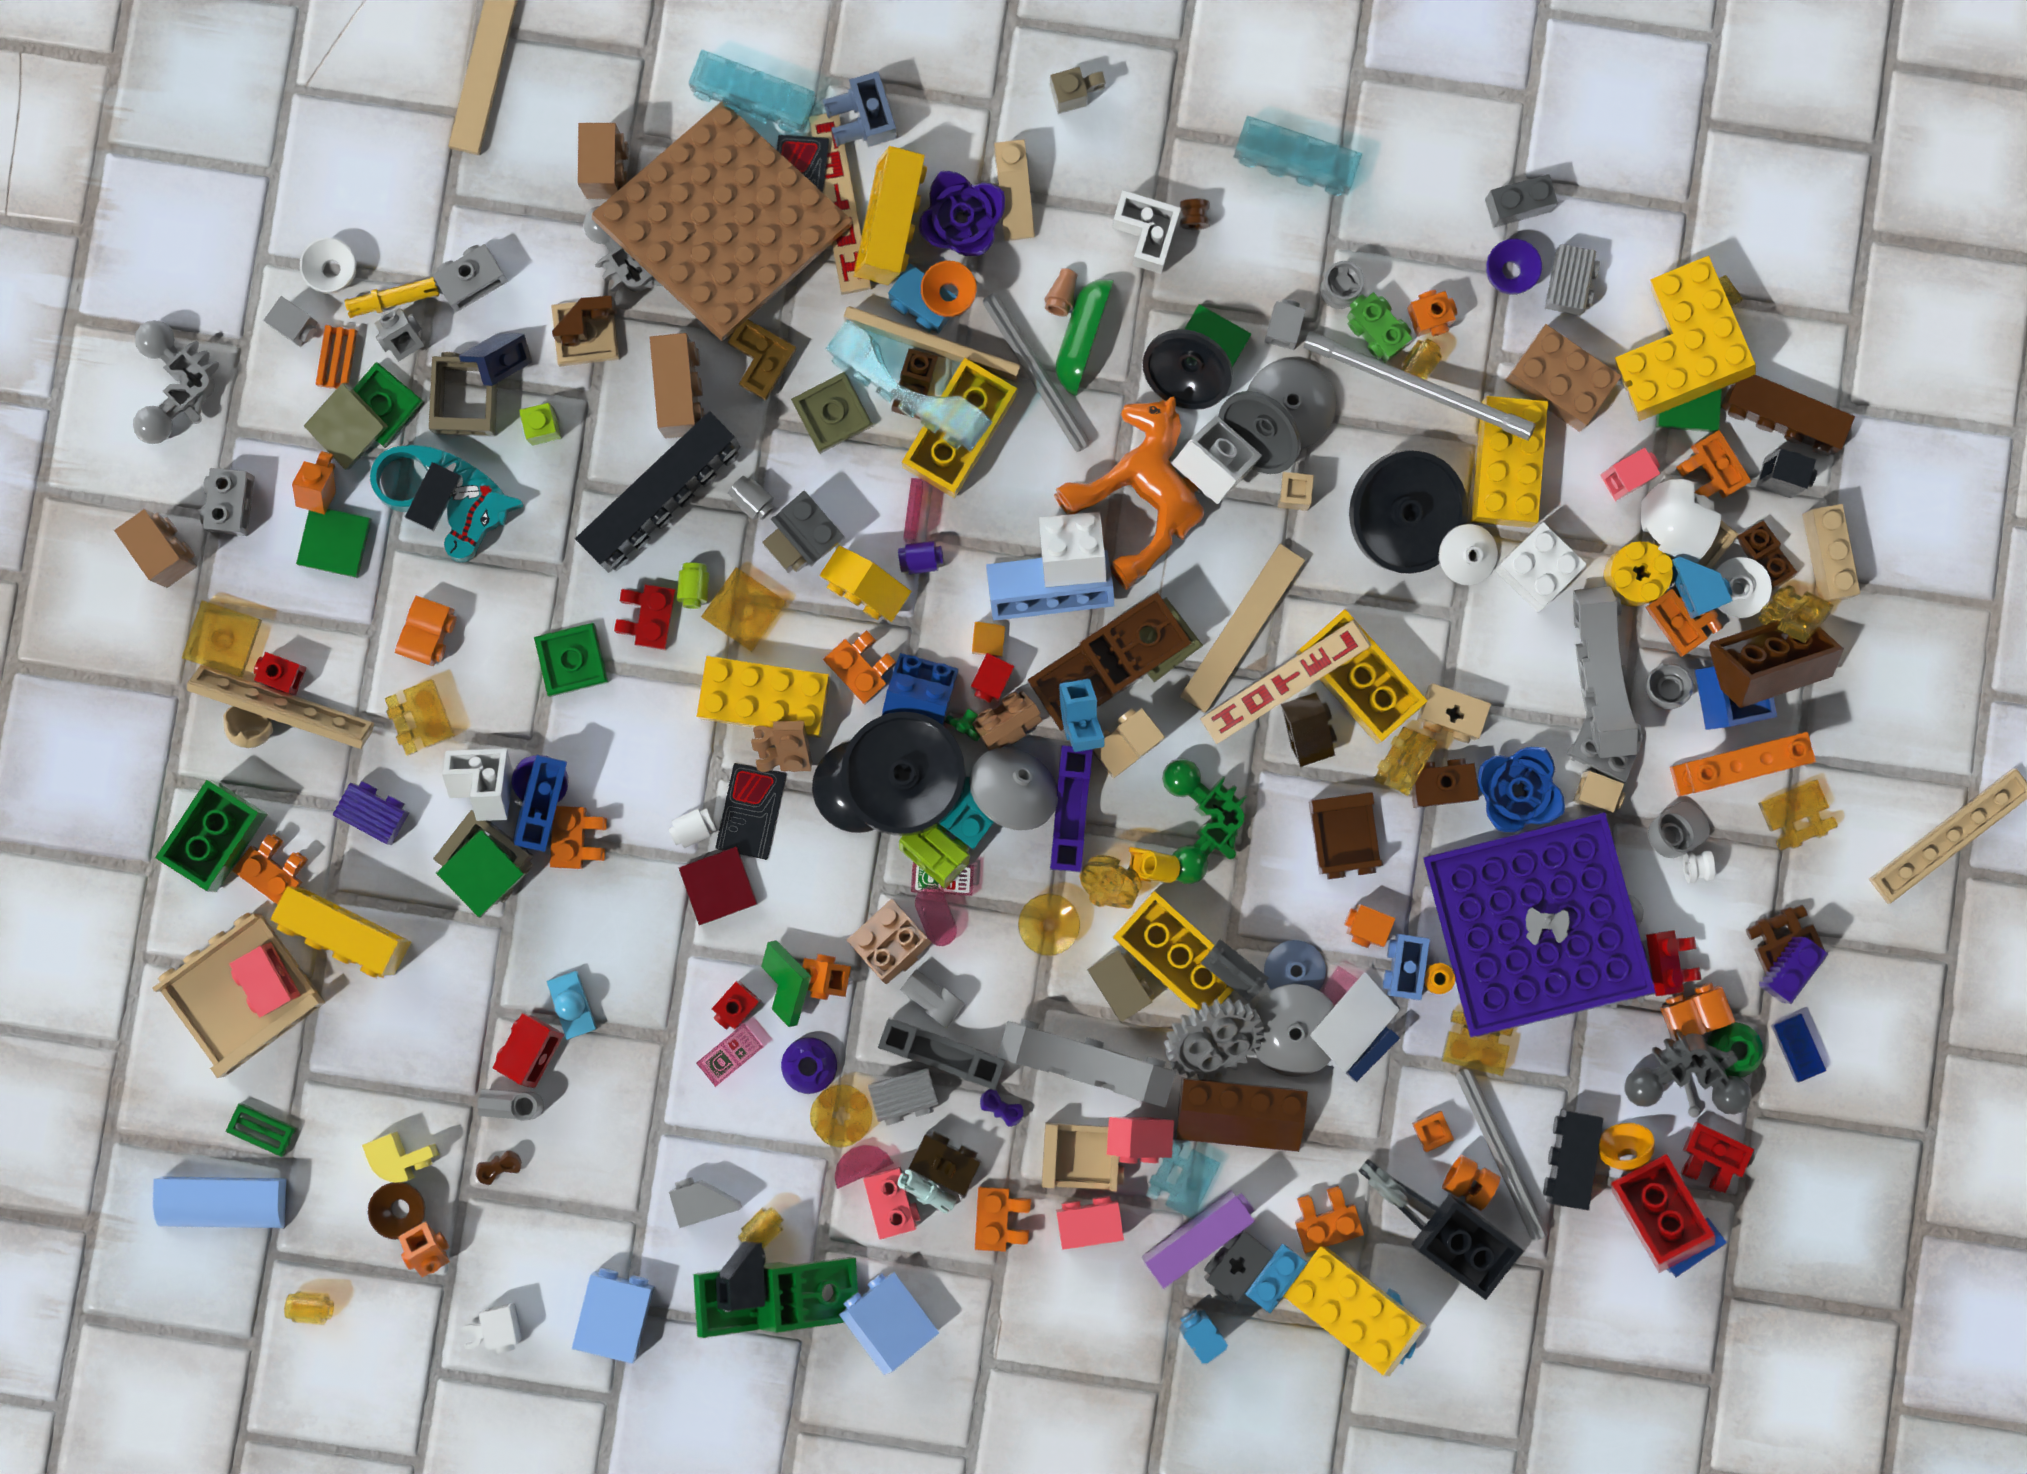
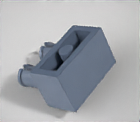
M878 71L849 79L850 89H848V93L822 99L828 118L853 110L858 114L857 121L831 128L837 147L859 139L866 141L868 147L897 139L896 126Z

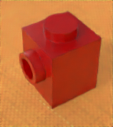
M265 652L263 657L258 658L254 666V674H256L254 680L296 696L307 667Z
M736 981L712 1007V1010L716 1013L713 1018L726 1030L730 1026L735 1030L760 1004L761 1000L740 981Z

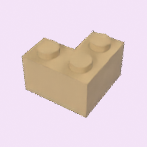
M1132 708L1122 715L1117 721L1119 726L1111 734L1107 729L1102 732L1104 747L1096 748L1092 751L1113 779L1165 738L1143 708L1137 712Z

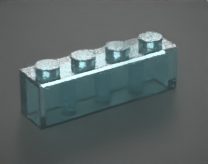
M702 49L688 82L696 98L706 102H710L711 99L718 102L723 100L722 106L733 109L736 113L739 110L748 112L754 120L762 123H767L768 120L779 124L778 127L792 134L796 131L805 132L809 117L817 101L815 91Z
M1247 116L1233 158L1239 159L1238 162L1244 166L1254 168L1257 165L1266 168L1267 172L1277 177L1287 175L1296 178V182L1301 185L1311 187L1315 184L1324 187L1325 191L1329 194L1342 196V194L1348 195L1352 187L1363 153Z

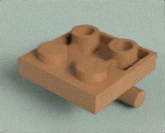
M1021 691L1020 693L1013 692L1003 698L1002 704L995 709L988 708L979 713L976 718L977 720L972 725L990 751L1002 748L1008 743L1010 745L1016 743L1026 736L1025 732L1040 724L1043 720L1035 703L1024 691Z
M893 899L889 900L847 939L848 943L885 984H888L902 970L906 972L919 960L917 956L932 943Z

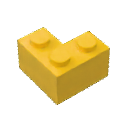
M840 545L819 575L829 583L826 587L839 597L843 596L858 607L862 603L865 606L863 612L877 621L880 617H883L892 622L912 592L872 561Z

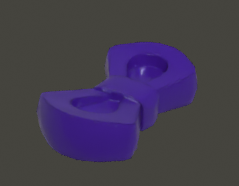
M989 1089L981 1095V1109L994 1112V1116L996 1118L1001 1117L1008 1127L1015 1126L1022 1121L1024 1111L1021 1104L1005 1103L1001 1100L996 1089Z

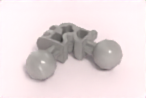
M600 206L592 208L584 219V231L591 241L605 244L610 252L602 257L595 264V267H605L606 271L602 278L606 281L613 280L615 282L611 287V292L620 290L625 286L634 292L644 291L647 287L662 286L592 220L591 214ZM626 259L633 268V270H636L638 273H640L639 276L641 280H639L638 282H636L634 279H631V270L625 263Z
M156 320L147 321L140 325L135 334L136 347L141 354L148 358H161L166 363L163 368L176 381H180V384H169L163 390L168 398L159 407L146 406L135 415L133 419L134 433L138 439L149 444L161 443L169 437L172 432V419L181 411L194 424H199L202 421V405L205 403L206 398L211 396L215 387L211 376L219 367V363L216 361L208 363L210 357L208 351L197 352L199 347L198 341L188 344L179 351L174 346L175 339L171 328L164 322ZM184 369L195 378H198L202 386L199 388L195 386L193 380L184 372Z

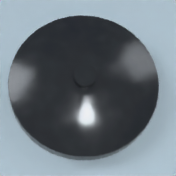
M1415 450L1389 453L1372 463L1356 483L1349 507L1351 531L1362 553L1379 567L1398 573H1419L1439 565V548L1442 540L1453 528L1467 524L1468 518L1466 492L1454 469L1444 460L1433 454Z
M914 712L889 713L867 723L850 741L844 753L841 766V782L844 795L855 814L871 828L895 836L920 834L941 824L959 803L966 779L964 758L953 735L936 720Z

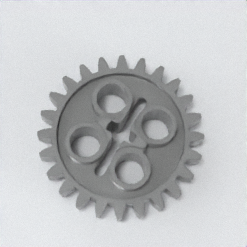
M1227 998L1223 1004H1220L1218 999H1215L1212 1006H1208L1204 1002L1202 1009L1199 1011L1191 1008L1192 1015H1181L1182 1023H1173L1174 1031L1167 1032L1166 1035L1169 1040L1164 1041L1165 1053L1172 1069H1177L1179 1075L1186 1073L1188 1078H1192L1197 1074L1198 1079L1201 1080L1206 1074H1209L1210 1078L1213 1079L1216 1072H1221L1224 1076L1228 1068L1236 1071L1238 1069L1237 1063H1248L1246 1056L1256 1055L1254 1048L1262 1046L1260 1039L1264 1038L1265 1035L1262 1031L1264 1029L1263 1023L1256 1009L1252 1010L1249 1003L1243 1005L1241 1000L1232 1004L1231 999ZM1205 1026H1207L1211 1030L1215 1040L1217 1041L1219 1046H1222L1224 1052H1221L1218 1049L1211 1034L1206 1031Z

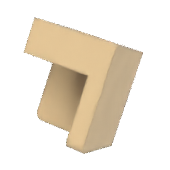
M1283 472L1277 508L1308 511L1311 506L1314 475Z

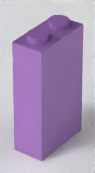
M1231 1190L1142 1256L1144 1263L1164 1289L1254 1223L1255 1220L1250 1214L1255 1210L1242 1193L1236 1196Z

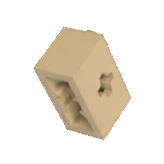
M1434 683L1429 685L1425 694V698L1428 701L1421 707L1417 721L1424 723L1423 728L1436 733H1440L1441 729L1453 733V739L1464 743H1469L1470 739L1474 741L1479 739L1491 703ZM1455 708V714L1460 716V718L1451 722L1450 716L1445 713Z

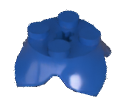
M1526 747L1510 757L1502 755L1493 756L1480 766L1478 774L1479 788L1486 800L1487 816L1497 830L1517 832L1522 830L1527 824L1541 825L1550 823L1564 813V796L1561 789L1553 783L1552 778L1555 766L1546 748ZM1522 783L1524 785L1522 790L1526 791L1525 796L1520 795L1516 798L1513 795L1512 786Z

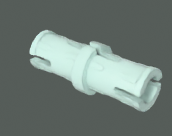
M905 1170V1174L902 1173L898 1179L899 1188L915 1195L917 1201L923 1204H930L943 1213H949V1210H952L955 1206V1196L937 1187V1183L930 1179L925 1180L910 1170Z

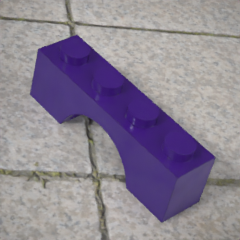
M1061 746L1057 786L1058 803L1055 809L1050 870L1081 873L1093 749L1074 752L1072 746Z

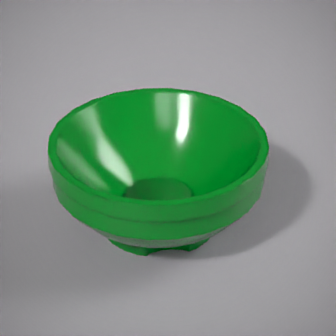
M1734 1022L1713 1030L1708 1037L1707 1044L1716 1047L1717 1050L1728 1052L1735 1042H1743L1747 1047L1746 1057L1725 1069L1727 1076L1742 1078L1752 1074L1758 1068L1763 1058L1764 1049L1762 1041L1755 1030L1743 1023Z

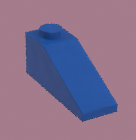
M536 754L513 836L514 845L545 852L567 761Z

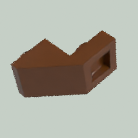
M613 297L580 298L552 330L553 338L557 343H561L562 346L566 347L578 346L580 341H588L586 317L590 316L592 320H605L609 318V315L616 314V302Z

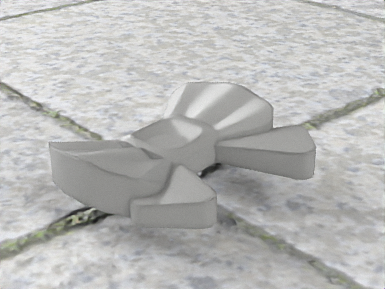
M1530 908L1526 915V927L1529 931L1526 937L1532 944L1537 945L1542 929H1552L1557 942L1561 943L1568 935V912L1564 910L1555 915L1550 913L1541 914L1536 909Z

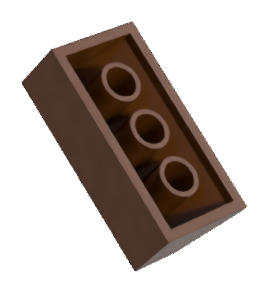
M1804 612L1712 641L1709 645L1720 689L1740 708L1833 677L1844 650L1841 645Z
M1181 1077L1175 1139L1299 1152L1305 1125L1308 1091Z

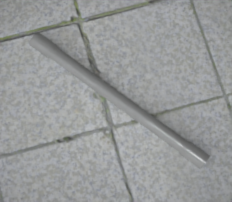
M1310 331L1306 337L1304 348L1327 358L1336 359L1498 426L1502 430L1527 441L1530 440L1536 424L1511 413L1502 412L1336 343V341Z

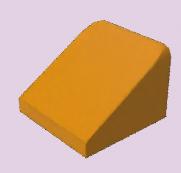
M975 622L972 654L986 655V653H989L993 656L1002 657L1005 626Z

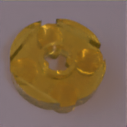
M1097 855L1090 858L1088 863L1084 865L1079 878L1083 888L1090 895V902L1098 907L1107 905L1115 908L1129 909L1135 903L1142 888L1139 875L1130 866L1126 870L1118 865L1121 860L1115 857Z
M846 1084L833 1085L822 1091L814 1100L810 1111L811 1125L817 1136L826 1144L834 1147H848L860 1141L869 1131L873 1119L872 1107L867 1096L856 1087ZM839 1107H845L846 1113H850V1119H846L842 1125L838 1124L837 1118H833V1112H838Z

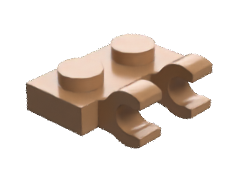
M774 721L773 727L755 726L753 728L755 738H761L751 739L752 748L754 751H758L760 758L756 760L758 771L767 772L780 765L781 771H811L813 762L804 721Z

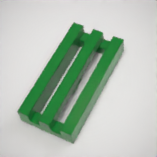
M238 1103L225 1132L280 1157H284L287 1151L286 1148L290 1145L291 1137L295 1134L297 1128L243 1103ZM243 1112L269 1125L281 1129L286 1133L285 1135H281L273 1130H270L244 1117H241V1113ZM236 1124L244 1125L281 1142L279 1147L235 1128Z

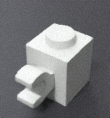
M514 1303L484 1309L478 1313L480 1324H468L461 1329L462 1333L471 1331L475 1334V1341L465 1344V1349L476 1348L482 1343L484 1338L486 1351L495 1349L496 1354L514 1350V1344L522 1340Z

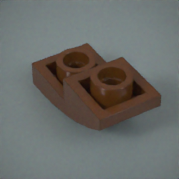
M908 349L899 385L893 400L892 412L921 419L938 356Z
M1764 520L1737 536L1747 558L1760 563L1769 574L1772 591L1797 575V571L1781 551V543Z

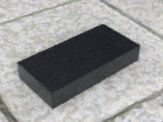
M432 462L405 518L434 532L461 476Z

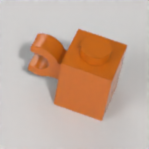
M321 451L316 464L303 462L292 483L296 507L325 515L336 494L333 472L335 464L331 463L334 457L333 454Z

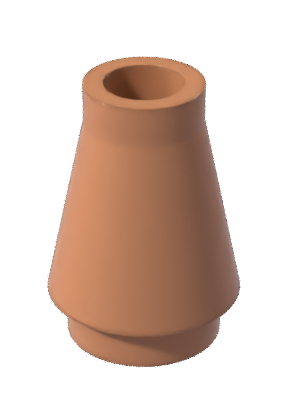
M1065 268L1060 270L1059 276L1044 298L1046 303L1045 309L1049 313L1057 316H1067L1069 311L1073 310L1075 285L1078 277L1076 272Z

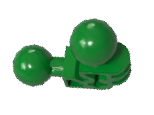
M1179 758L1172 760L1166 765L1162 776L1164 787L1170 794L1176 797H1191L1198 804L1194 810L1201 816H1211V823L1202 825L1196 832L1200 838L1193 846L1179 847L1173 853V856L1177 857L1180 862V872L1176 880L1183 884H1194L1205 877L1208 871L1207 857L1214 849L1220 851L1227 859L1235 858V839L1238 837V828L1244 822V813L1240 806L1247 798V795L1238 799L1234 795L1237 789L1235 785L1229 789L1222 785L1225 776L1209 790L1201 783L1200 770L1196 764L1188 759ZM1223 812H1233L1232 820L1234 824L1228 823L1225 825L1223 823L1225 820Z

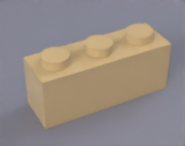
M1843 504L1815 508L1802 514L1820 604L1849 599L1859 595L1860 589Z

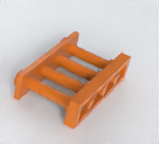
M1808 732L1676 765L1670 767L1677 797L1814 763L1816 760Z

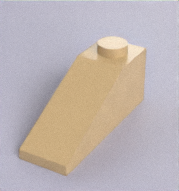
M1025 139L994 143L998 187L1004 191L1005 208L1002 215L1004 241L1034 238Z

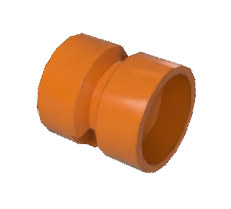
M1461 1154L1447 1173L1442 1189L1457 1198L1465 1196L1467 1204L1482 1211L1494 1196L1501 1177L1486 1168L1479 1170L1478 1163ZM1476 1180L1475 1186L1471 1187L1473 1181Z

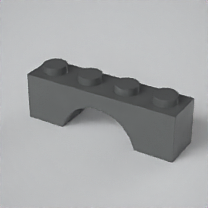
M890 1017L887 1020L878 1045L879 1049L933 1066L992 1090L996 1089L1006 1061L990 1053Z

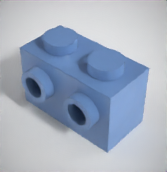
M1396 934L1395 940H1389L1387 958H1392L1391 970H1385L1383 988L1388 989L1387 995L1414 1000L1422 999L1430 943L1429 938Z

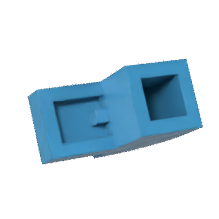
M1090 679L1059 684L1060 708L1067 740L1071 742L1073 751L1079 752L1104 747V736L1097 719V698Z

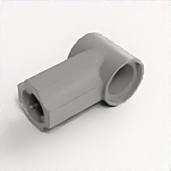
M917 969L900 989L915 1003L926 1009L925 1012L945 1028L950 1025L965 1005L945 987H939Z
M481 1089L477 1109L478 1116L526 1121L540 1116L544 1103L541 1096L535 1092ZM524 1098H529L533 1103V1110L529 1115L521 1110L520 1104Z

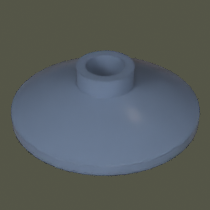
M1290 940L1277 945L1269 953L1264 966V974L1269 977L1266 983L1270 990L1287 984H1303L1320 990L1325 980L1326 967L1322 955L1314 946L1304 941ZM1294 965H1298L1302 969V973L1298 977L1291 975L1290 970Z

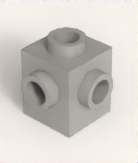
M401 307L395 311L385 313L379 321L375 322L380 333L375 336L385 352L390 350L398 362L424 346L418 334L422 330L421 326L413 314L406 316Z

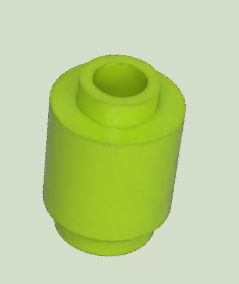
M683 563L682 570L679 571L677 601L682 602V607L700 609L701 604H706L708 601L709 573L707 572V565Z

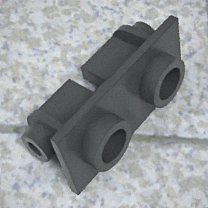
M1221 939L1218 940L1201 962L1204 967L1248 1002H1251L1255 995L1260 993L1265 986L1264 984L1269 979V977Z

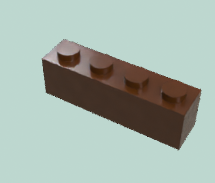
M1753 375L1731 384L1721 406L1722 409L1728 411L1727 414L1732 418L1751 420L1756 423L1757 428L1763 431L1782 433L1787 441L1795 444L1806 443L1813 446L1812 450L1824 456L1834 455L1842 450L1855 416L1758 375Z

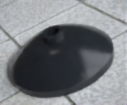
M1185 329L1166 331L1155 337L1144 353L1143 372L1149 386L1165 401L1170 397H1174L1177 407L1191 410L1209 408L1219 403L1229 391L1233 379L1231 362L1225 351L1206 335Z
M846 742L830 750L817 765L812 781L813 798L821 815L833 826L852 833L870 832L875 829L868 826L855 814L842 788V760L850 743Z

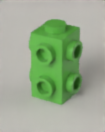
M1374 292L1367 298L1362 294L1349 305L1352 310L1347 316L1349 320L1348 326L1356 336L1362 335L1369 344L1367 348L1375 359L1379 360L1381 358L1384 363H1387L1407 347L1413 339L1410 336L1412 332L1408 325L1402 319L1397 320L1390 312L1392 307L1384 297L1380 296L1378 298Z

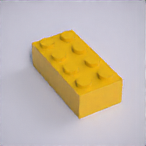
M889 146L877 160L853 277L889 285L895 278H899L901 272H905L909 259V254L905 253L907 242L911 243L915 230V225L911 224L912 215L918 212L921 202V195L917 194L919 183H924L927 173V166L923 165L925 155Z
M964 357L901 462L903 469L955 499L1015 400L1017 388Z
M1486 396L1481 403L1531 421L1536 426L1530 440L1527 441L1502 430L1498 426L1481 419L1479 420L1471 522L1532 528L1538 523L1548 401Z
M1344 609L1296 652L1297 656L1345 626L1354 618ZM1359 625L1371 646L1319 680L1374 742L1379 744L1428 700Z
M706 656L696 717L701 720L753 728L755 726L773 727L774 721H804L807 736L821 738L831 678L828 674Z
M287 886L270 919L278 924L276 929L292 937L294 935L303 936L306 938L304 943L320 951L322 949L331 950L334 952L333 958L345 964L350 962L353 964L357 963L361 965V972L374 978L395 975L411 944V941L303 887Z
M1155 891L1147 897L1112 936L1118 944L1190 1009L1195 1008L1199 1011L1202 1009L1204 1002L1208 1006H1212L1215 999H1218L1219 1003L1222 1004L1233 992L1230 986L1201 964L1214 947V944Z
M1320 1246L1283 1296L1382 1376H1390L1427 1326L1328 1247Z

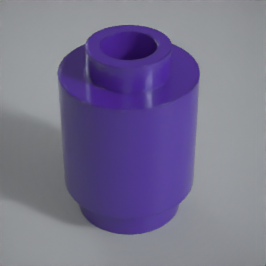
M935 541L905 544V548H898L901 573L909 572V575L939 571V565L944 564L942 546L936 547Z

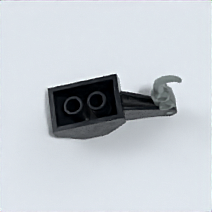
M1368 1158L1358 1170L1369 1180L1368 1183L1379 1191L1378 1193L1391 1204H1395L1421 1230L1411 1245L1484 1300H1487L1524 1251L1485 1218L1451 1195H1448L1440 1207L1390 1176ZM1403 1191L1435 1211L1427 1224L1407 1206L1408 1200Z

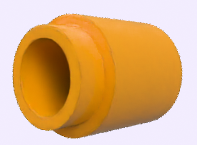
M1431 963L1426 966L1423 987L1427 991L1434 994H1445L1453 988L1455 974L1448 965ZM1437 973H1442L1445 976L1444 983L1441 985L1436 984L1434 981V976Z

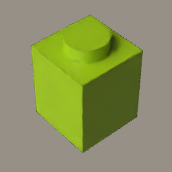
M550 403L519 410L526 440L532 446L562 439L555 409Z

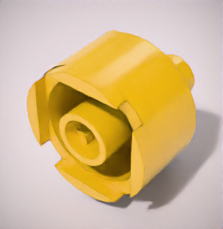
M1644 541L1632 542L1614 553L1607 561L1603 574L1604 582H1606V586L1611 587L1615 597L1620 598L1621 604L1630 607L1642 606L1658 599L1669 588L1673 575V563L1667 554L1658 550L1659 546ZM1637 568L1643 576L1640 580L1636 579L1637 573L1634 572Z

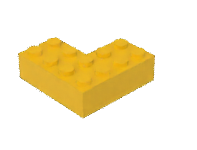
M1709 255L1650 279L1651 291L1670 335L1615 357L1617 371L1621 375L1626 392L1628 391V396L1638 421L1756 374L1755 361Z

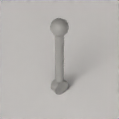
M1689 1082L1684 1085L1690 1106L1688 1113L1691 1117L1696 1118L1700 1115V1108L1695 1104Z

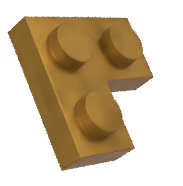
M749 319L734 331L728 341L730 346L753 359L740 380L739 386L766 401L797 350L796 347Z

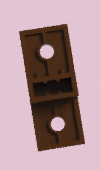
M1156 592L1082 640L1077 648L1027 679V681L1059 730L1063 731L1059 684L1068 680L1090 679L1097 698L1098 708L1138 682L1140 677L1191 645V642L1159 593ZM1147 626L1154 628L1157 632V639L1153 643H1144L1139 637V632L1142 628Z

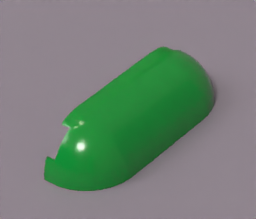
M1100 279L1087 284L1076 298L1056 360L1057 377L1065 390L1072 395L1077 396L1114 280Z

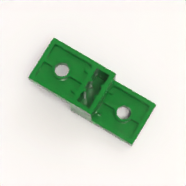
M855 1257L802 1264L767 1263L763 1266L764 1280L768 1289L765 1307L725 1311L717 1308L716 1276L721 1270L693 1274L697 1337L699 1338L755 1330L779 1333L845 1323L839 1315L846 1309L844 1302L858 1292ZM827 1284H830L833 1289V1295L828 1301H825L822 1297V1290Z

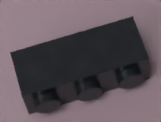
M1561 1110L1560 1116H1555L1553 1134H1557L1555 1147H1550L1548 1164L1552 1165L1550 1177L1545 1178L1543 1195L1547 1196L1546 1202L1589 1211L1603 1117Z

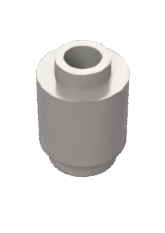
M742 476L728 492L732 497V502L753 521L758 517L761 520L765 519L774 508L771 504L774 498L752 478L748 479Z

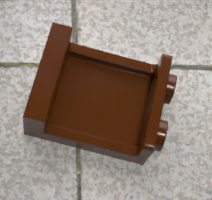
M1373 792L1309 801L1319 875L1327 874L1328 880L1346 877L1345 871L1357 870L1358 875L1376 873V867L1383 866V861L1380 860L1372 807L1375 804Z

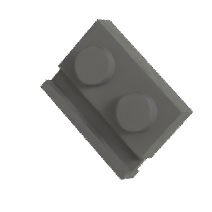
M805 490L781 509L776 516L771 518V521L811 567L845 539V536Z

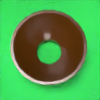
M392 1182L383 1185L374 1192L368 1204V1218L372 1228L381 1236L389 1239H399L400 1235L422 1224L426 1212L425 1201L421 1193L412 1185L404 1182ZM396 1200H404L409 1205V1213L406 1217L398 1218L393 1214L392 1205Z

